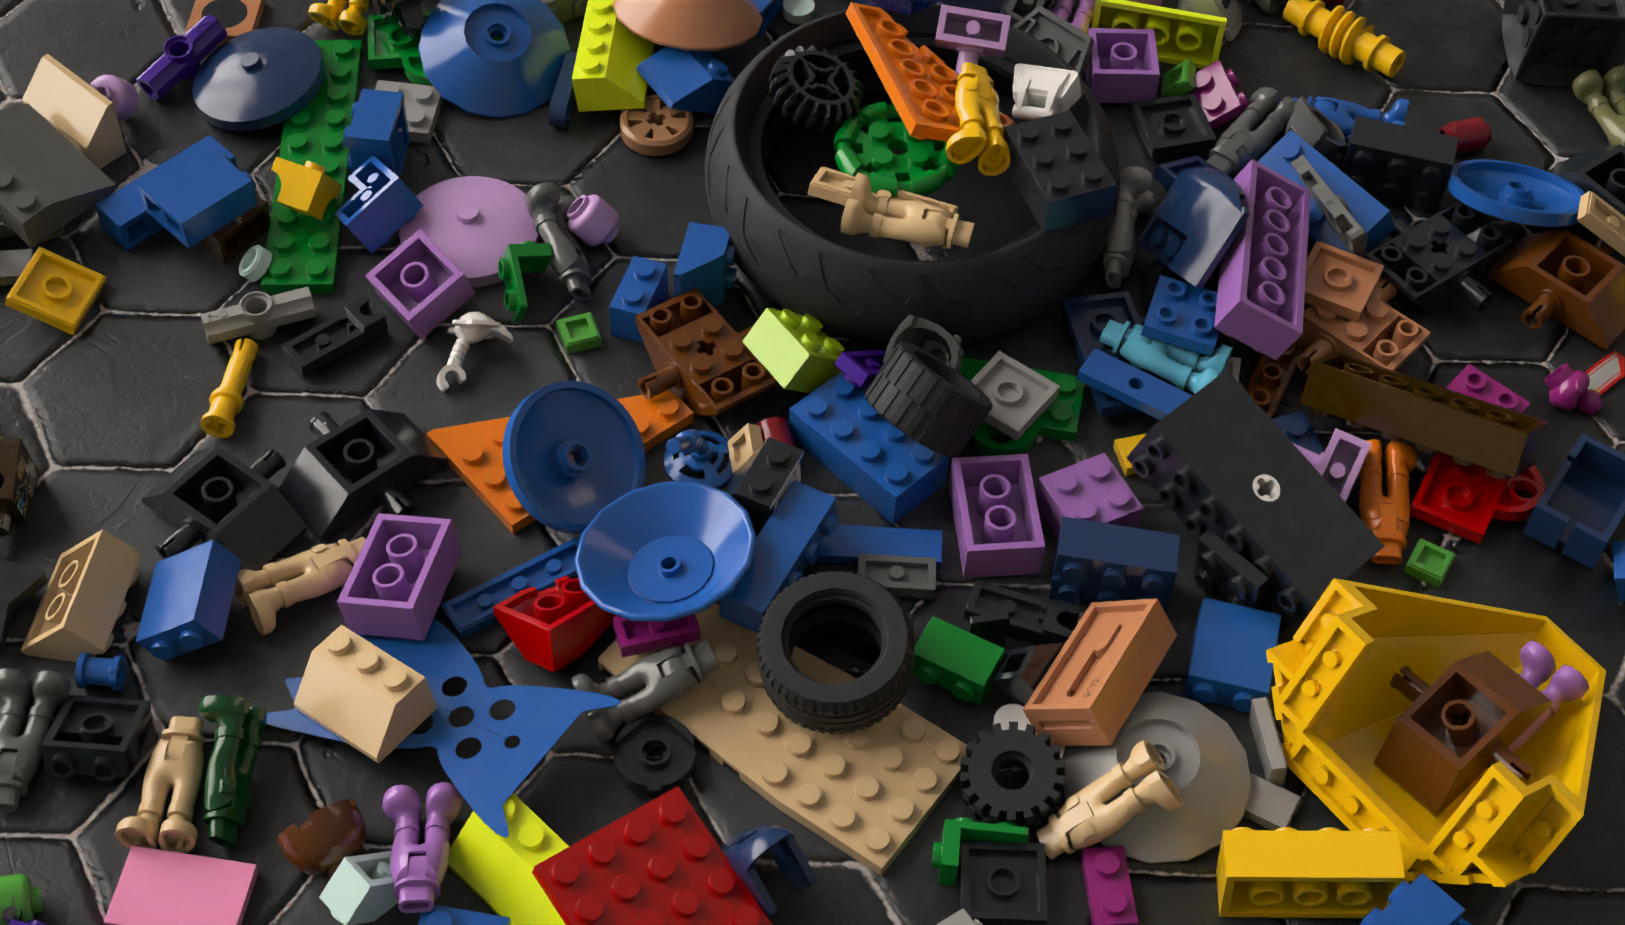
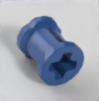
M85 652L79 655L75 669L77 688L87 689L89 685L111 687L112 691L123 689L127 677V660L125 656L117 655L112 659L92 657L91 653Z

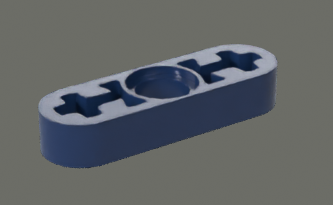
M567 51L550 104V126L568 128L576 105L572 83L577 56L576 51Z

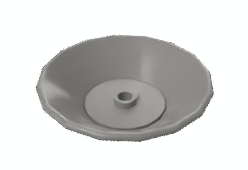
M1164 692L1142 693L1111 746H1067L1064 756L1065 801L1110 771L1113 766L1118 763L1125 764L1130 758L1133 747L1144 739H1147L1162 757L1166 765V770L1163 773L1176 785L1184 799L1185 805L1177 811H1168L1156 803L1147 805V810L1136 814L1121 829L1099 842L1104 847L1124 846L1125 855L1128 858L1149 864L1188 861L1219 846L1223 830L1234 829L1243 819L1252 787L1246 751L1228 723L1197 701ZM1142 777V778L1136 780V781H1135V784H1134L1133 786H1131V787H1134V788H1135V787L1138 786L1146 777ZM1124 789L1122 792H1120L1115 797L1110 799L1109 803L1123 795V793L1128 789Z

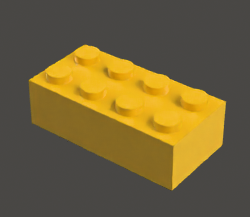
M1249 827L1223 830L1216 867L1219 917L1365 918L1376 907L1383 911L1390 904L1388 901L1390 894L1405 879L1399 831H1385L1381 828H1367L1362 831H1341L1333 827L1323 828L1318 831H1298L1291 827H1283L1275 831L1253 830Z

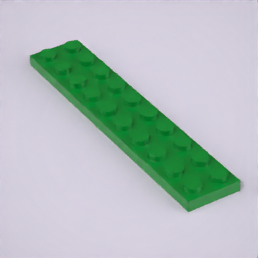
M314 40L325 61L324 81L310 103L284 121L279 158L305 166L306 161L321 165L326 168L325 174L340 183L342 188L338 198H333L328 203L322 219L319 220L292 211L277 202L281 190V180L279 175L276 174L266 249L272 254V259L261 280L262 292L267 294H281L304 287H309L311 294H335L343 223L334 213L346 202L347 178L349 176L348 157L350 151L349 147L344 146V131L346 126H351L352 105L354 102H357L363 55L362 40Z

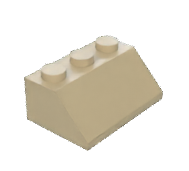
M49 54L44 55L23 96V104L28 103L99 169L125 154L127 151L113 102Z
M103 529L63 552L58 559L20 652L28 656L77 662L82 652L91 653L92 657L104 654L113 642L114 635L111 632L114 624L126 608L127 602L124 599L128 588L134 584L139 575L137 565L142 553Z
M340 625L311 652L294 701V706L298 711L378 764L437 709L427 680L423 675L343 625Z

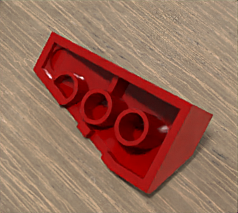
M568 576L555 579V587L537 592V589L533 586L521 590L493 606L495 617L525 660L552 672L563 669L567 664L582 656L613 623V617L617 616L601 610L581 589L579 579H570Z

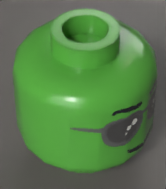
M23 873L0 876V925H9L11 919L28 923L29 920L34 919L35 913H42L40 886L32 887L29 877Z

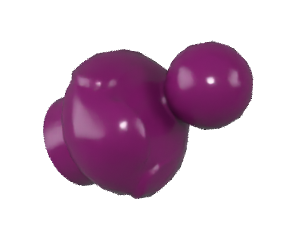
M1565 363L1545 378L1544 383L1550 389L1549 401L1552 406L1563 410H1572L1577 406L1579 411L1588 415L1595 414L1601 409L1602 398L1598 393V389L1588 390L1590 378L1585 372L1573 370Z

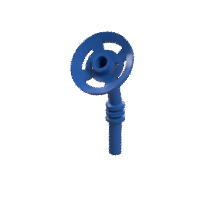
M689 429L680 432L676 438L669 439L666 443L664 468L667 476L672 482H699L716 489L722 488L729 483L734 475L727 444L729 440L711 431ZM702 437L716 440L721 444L715 445L714 443L707 441ZM679 453V458L673 460L674 454ZM712 455H718L717 460L712 464ZM724 455L729 456L728 465L718 474L717 470L723 464ZM687 467L695 472H704L705 479L691 478L681 473V471Z

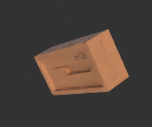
M1158 598L1092 602L1023 708L1031 725L1036 727L1035 732L1037 736H1040L1044 731L1050 736L1051 746L1057 744V746L1112 745L1177 636Z

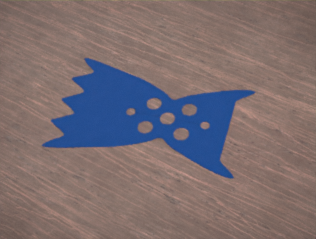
M435 617L424 640L357 634L423 675L437 704V709L430 715L434 720L431 729L423 734L411 733L396 749L428 746L436 748L444 771L463 798L489 828L505 838L508 837L509 832L503 804L578 716L588 710L621 704L620 700L612 696L580 690L522 685L487 687L484 683L483 675L472 656L457 637ZM303 677L287 678L285 680L294 701ZM452 677H462L467 681V688L462 694L450 697L442 692V686L445 681ZM500 700H510L515 705L513 715L504 720H496L490 716V708L494 703ZM459 707H469L474 711L472 722L464 727H454L449 723L451 712ZM296 708L267 713V725L345 742ZM510 736H517L520 739L519 745L515 748H507L504 742ZM466 738L478 739L482 746L476 756L463 759L456 754L455 751L459 742Z

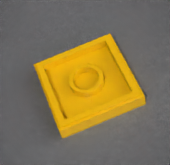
M39 246L7 295L5 305L74 335L104 287L107 277Z

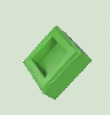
M1190 59L1163 73L1161 94L1163 98L1183 95L1195 88L1196 65Z
M591 312L556 320L557 330L566 354L602 346L601 336Z
M1420 538L1403 572L1436 588H1440L1456 554Z

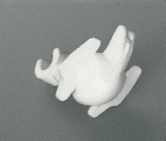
M468 312L461 316L459 320H453L452 325H455V327L448 328L447 333L456 335L459 339L456 340L447 365L440 370L436 379L437 386L442 392L447 391L449 388L448 382L445 379V376L448 374L454 375L460 385L465 382L466 373L461 367L462 361H464L467 350L470 347L469 344L477 343L483 339H492L493 336L511 344L513 336L501 322H496L481 312Z

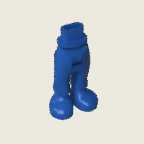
M1309 95L1308 100H1306L1309 105L1318 109L1342 129L1345 137L1351 134L1356 116L1404 126L1409 99L1400 98L1394 103L1389 112L1380 113L1381 110L1369 109L1357 103L1337 98L1318 96L1312 101L1313 96ZM1293 97V100L1297 103L1299 98Z

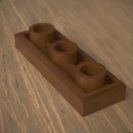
M1294 342L1277 360L1262 353L1245 387L1246 392L1271 419H1273L1297 368L1296 358L1304 352L1305 346Z

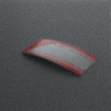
M1613 351L1586 370L1585 373L1590 378L1588 390L1598 389V393L1601 396L1612 385L1625 376V357L1619 352Z

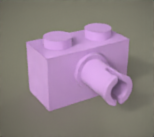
M941 4L935 38L936 47L956 50L959 53L955 71L958 74L961 73V66L966 62L978 65L979 56L987 55L1004 58L1011 16Z
M1336 428L1325 453L1317 454L1296 444L1294 445L1346 502L1372 443Z

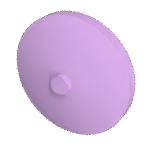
M482 176L452 178L423 190L416 197L424 206L417 212L412 221L403 224L399 228L401 245L421 229L465 274L472 287L487 286L503 281L498 275V261L500 258H503L508 244H520L526 241L539 243L540 234L537 233L533 224L534 219L529 215L526 207V194L507 182Z

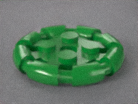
M886 101L873 103L859 109L854 118L845 120L840 125L834 139L835 160L840 171L850 176H856L857 173L867 175L871 181V191L876 194L879 190H887L891 193V197H897L898 190H904L921 196L929 195L943 188L945 181L952 180L961 165L953 163L948 159L946 142L933 139L919 140L910 136L895 106L887 105ZM887 119H899L900 122H888ZM892 150H902L905 154L896 155L892 153Z

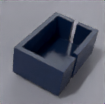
M1582 433L1568 454L1567 459H1565L1537 502L1523 533L1555 549L1557 544L1564 548L1562 554L1594 569L1625 519V454Z
M1062 517L1053 564L1049 599L1090 606L1092 602L1158 598L1166 613L1177 575L1180 535Z

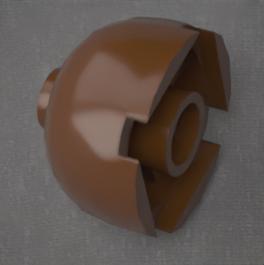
M348 798L342 799L307 815L309 820L300 825V830L294 823L277 836L276 841L283 855L293 867L304 874L313 876L328 872L331 878L344 857L356 856L362 850L366 840V825L354 799L351 801Z

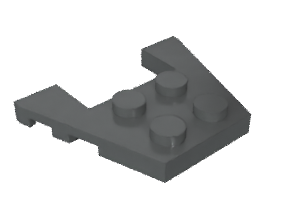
M1042 6L1037 7L1013 26L1044 43L1077 71L1081 78L1083 77L1094 45V40L1090 35Z

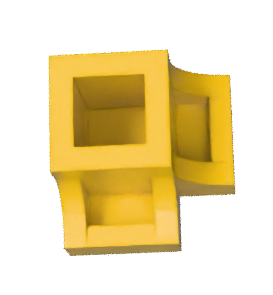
M276 157L271 168L272 171L279 175L281 180V190L277 202L292 211L319 220L322 219L328 203L333 198H338L342 188L340 183L325 174V167L310 161H306L305 166Z

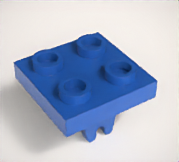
M1160 275L1141 335L1212 357L1219 335V330L1214 328L1218 292L1206 288L1199 289L1192 284Z

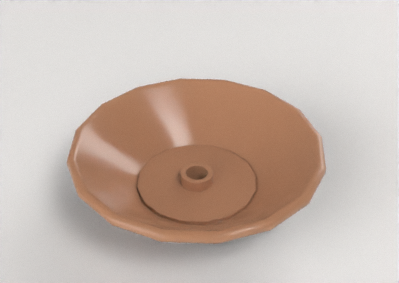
M614 0L613 2L617 19L633 34L658 45L686 51H718L740 46L758 34L763 22L760 11L752 0Z

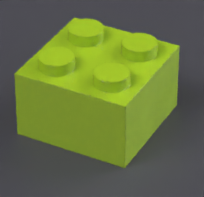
M766 308L742 341L784 389L811 394L842 371L835 365V362L845 350L844 347L835 339L828 337L821 330L823 328L822 323L810 314L802 316L788 309L780 311Z

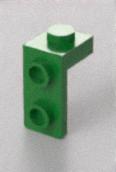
M526 241L520 244H508L503 258H500L498 261V275L501 280L505 281L506 286L504 305L506 311L511 312L513 323H521L528 307L522 274L545 273L553 256L550 243Z
M965 817L954 820L945 819L941 842L933 843L931 867L939 868L938 884L955 886L959 865L960 840L1027 843L1029 828L1019 827L1016 824L1007 822L997 824L981 823Z

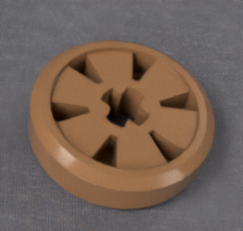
M658 94L647 95L645 108L623 109L620 115V134L624 143L632 150L644 155L664 156L673 154L683 149L693 137L694 119L692 112L670 109Z

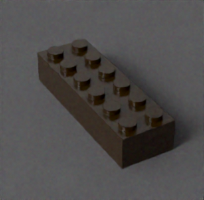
M1339 352L1312 361L1300 404L1312 407L1311 412L1322 417H1333L1335 415L1346 419L1345 423L1353 428L1367 429V427L1376 429L1381 431L1380 436L1385 439L1397 442L1405 439L1416 443L1415 447L1420 451L1430 454H1437L1439 451L1451 455V460L1457 464L1470 467L1477 464L1488 468L1490 475L1502 479H1511V476L1516 477L1536 464L1549 423Z

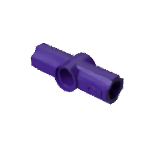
M208 14L198 21L186 34L169 38L163 46L164 54L136 79L138 86L151 99L155 101L157 99L160 100L181 79L187 80L195 77L201 66L200 61L228 36L226 29L215 17Z

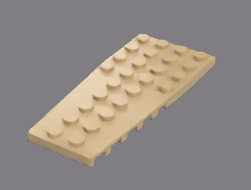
M717 604L712 605L703 612L696 613L701 631V641L689 643L691 647L707 639L720 667L705 674L706 680L696 683L682 697L671 701L653 712L661 718L665 715L681 722L688 728L694 739L710 750V756L722 766L727 763L739 773L740 780L776 808L882 876L960 777V763L962 756L966 757L967 745L901 703L897 704V708L894 711H890V715L886 718L884 717L879 723L875 722L873 726L865 727L861 731L857 729L853 733L845 732V734H839V732H835V734H829V732H825L824 734L819 733V730L811 731L809 728H803L800 726V723H793L791 719H787L784 716L783 712L777 710V707L771 702V698L766 694L758 661V633L720 617V606ZM616 638L598 658V667L601 672L607 670L613 676H617L640 659L665 649L622 658ZM679 645L683 648L684 652L686 653L684 645ZM794 646L792 660L801 672L814 680L839 684L857 679L824 660ZM641 688L631 693V695H633L634 693H639L640 691L644 690V688Z

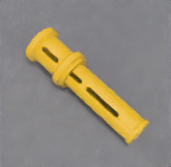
M242 338L236 341L222 383L219 388L212 391L209 398L211 406L209 412L203 415L200 425L204 432L210 436L228 438L234 432L235 415L241 412L244 404L241 393L259 350L258 345L248 338L244 339L243 346Z

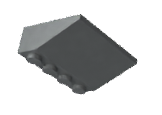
M27 103L0 110V219L32 249L115 191L117 185Z

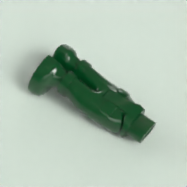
M209 695L200 699L198 711L202 718L218 723L219 727L215 730V745L210 756L206 775L204 809L210 812L204 815V822L209 825L208 840L223 847H235L237 845L238 830H242L245 827L247 820L246 811L251 806L253 799L252 779L257 756L261 751L262 739L259 736L266 727L267 713L260 706H250V701L242 697Z

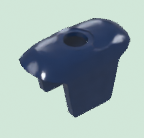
M763 825L748 829L734 836L721 847L731 867L749 889L767 917L774 915L778 912V909L754 867L755 862L766 851H768L794 888L811 887L818 882L795 839L794 832L779 825Z

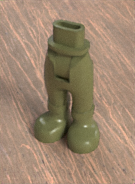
M1625 66L1614 67L1603 79L1596 70H1588L1580 74L1572 85L1575 96L1583 104L1588 105L1592 117H1595L1610 145L1621 144L1625 147Z

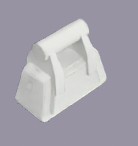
M1022 63L1016 64L1012 85L1013 99L1015 101L1012 109V118L1030 121L1068 111L1082 95L1078 72Z

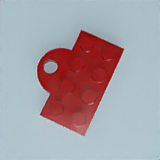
M1438 451L1434 455L1411 504L1410 516L1480 544L1491 518L1502 521H1519L1530 517L1537 502L1545 492V483L1535 466L1530 467L1516 477L1511 476V479H1502L1490 475L1486 467L1474 464L1472 467L1460 465L1451 460V455ZM1514 490H1525L1532 498L1520 497Z

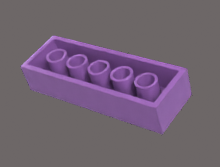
M1252 159L1234 179L1246 196L1240 201L1241 207H1247L1250 216L1221 258L1214 328L1226 336L1233 337L1252 347L1255 351L1277 360L1303 333L1311 191Z

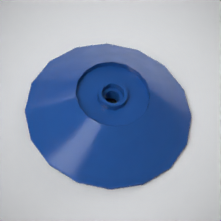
M441 0L424 21L425 24H423L418 48L424 73L444 99L468 113L497 119L528 114L552 99L567 51H570L564 26L543 2L539 0ZM497 36L500 37L502 40L495 41L492 39V37Z
M660 482L629 491L602 508L581 534L574 564L581 589L601 610L630 621L669 622L703 612L732 593L752 565L757 537L748 511L727 492L699 482Z

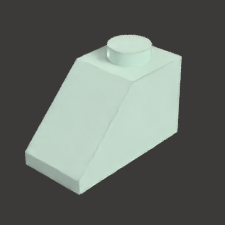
M391 851L344 857L319 896L331 910L332 916L337 921L343 923V925L373 922L399 903V900L394 897L395 885L390 872Z

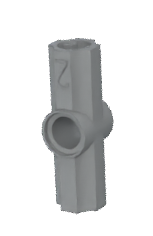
M304 287L273 296L260 291L250 292L241 298L238 305L203 313L200 316L210 345L244 335L258 340L266 339L276 332L278 326L316 317V311L309 287Z

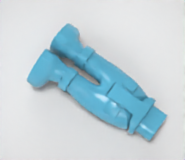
M1110 319L1099 339V342L1113 347L1112 353L1119 357L1123 356L1132 366L1158 375L1175 384L1177 388L1182 390L1187 388L1193 394H1196L1225 371L1233 351V347L1221 344L1214 350L1212 357L1203 356L1201 353L1141 335L1143 325L1134 324L1131 329L1132 322L1128 320L1125 324H1121Z

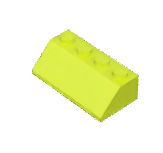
M588 0L572 75L579 112L645 108L649 84L636 68L639 63L654 55L656 44L633 34L617 19L613 6L614 0Z
M1096 0L1091 28L1154 29L1159 62L1179 65L1185 60L1190 59L1196 65V68L1203 69L1218 61L1227 18L1126 0Z
M514 793L503 804L509 832L507 838L496 834L473 811L450 848L448 867L497 916L510 918L511 925H565L532 874L535 865L569 846Z

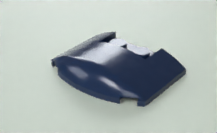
M1209 167L1185 169L1180 172L1135 244L1158 259L1170 270L1197 288L1202 289L1250 216L1249 209L1245 206L1241 207L1240 203L1246 197L1244 191L1233 178L1220 170Z

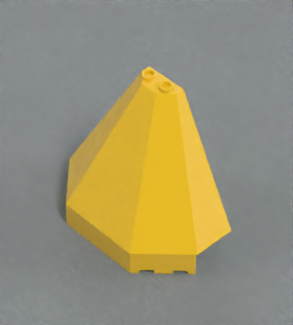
M1334 578L1293 636V640L1266 650L1267 662L1273 663L1276 686L1271 687L1275 717L1276 720H1281L1284 743L1281 745L1288 768L1350 831H1362L1367 828L1399 831L1405 875L1404 881L1413 882L1423 873L1430 880L1443 884L1470 885L1472 883L1492 884L1493 887H1506L1530 873L1535 874L1584 816L1606 670L1547 616ZM1529 641H1534L1544 646L1552 654L1556 664L1555 672L1563 665H1568L1575 668L1585 677L1589 684V690L1581 699L1560 703L1556 713L1550 716L1524 745L1513 752L1527 765L1535 769L1534 775L1528 783L1523 778L1520 780L1499 761L1480 774L1436 818L1374 765V760L1397 718L1412 704L1403 694L1390 686V681L1396 672L1403 677L1399 669L1404 666L1411 668L1416 675L1431 686L1454 662L1489 651L1517 674H1521L1523 666L1520 660V650ZM1552 676L1536 689L1540 692L1544 691L1549 685Z

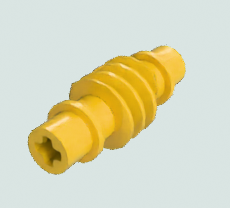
M1289 0L1286 4L1283 19L1297 26L1299 34L1303 36L1311 34L1317 37L1318 48L1322 53L1329 54L1333 59H1340L1344 65H1351L1359 60L1363 63V68L1366 71L1377 70L1390 78L1394 77L1402 68L1406 59V52L1392 45L1388 36L1380 35L1378 37L1374 35L1375 25L1366 27V18L1359 17L1356 19V14L1353 11H1348L1345 14V7L1342 5H1338L1332 11H1329L1321 0Z

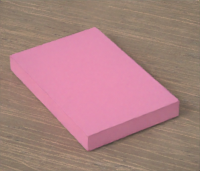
M132 845L103 923L104 925H241L259 873L257 864Z

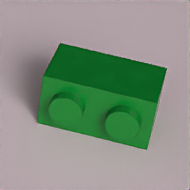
M933 616L914 647L913 674L925 684H936L950 691L959 700L965 702L972 701L982 706L994 684L992 679L1004 657L1005 649Z

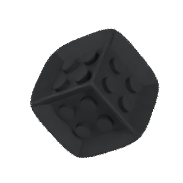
M1505 0L1502 15V35L1508 65L1513 77L1525 84L1557 88H1572L1574 80L1588 70L1598 71L1603 79L1611 69L1621 66L1625 60V0Z

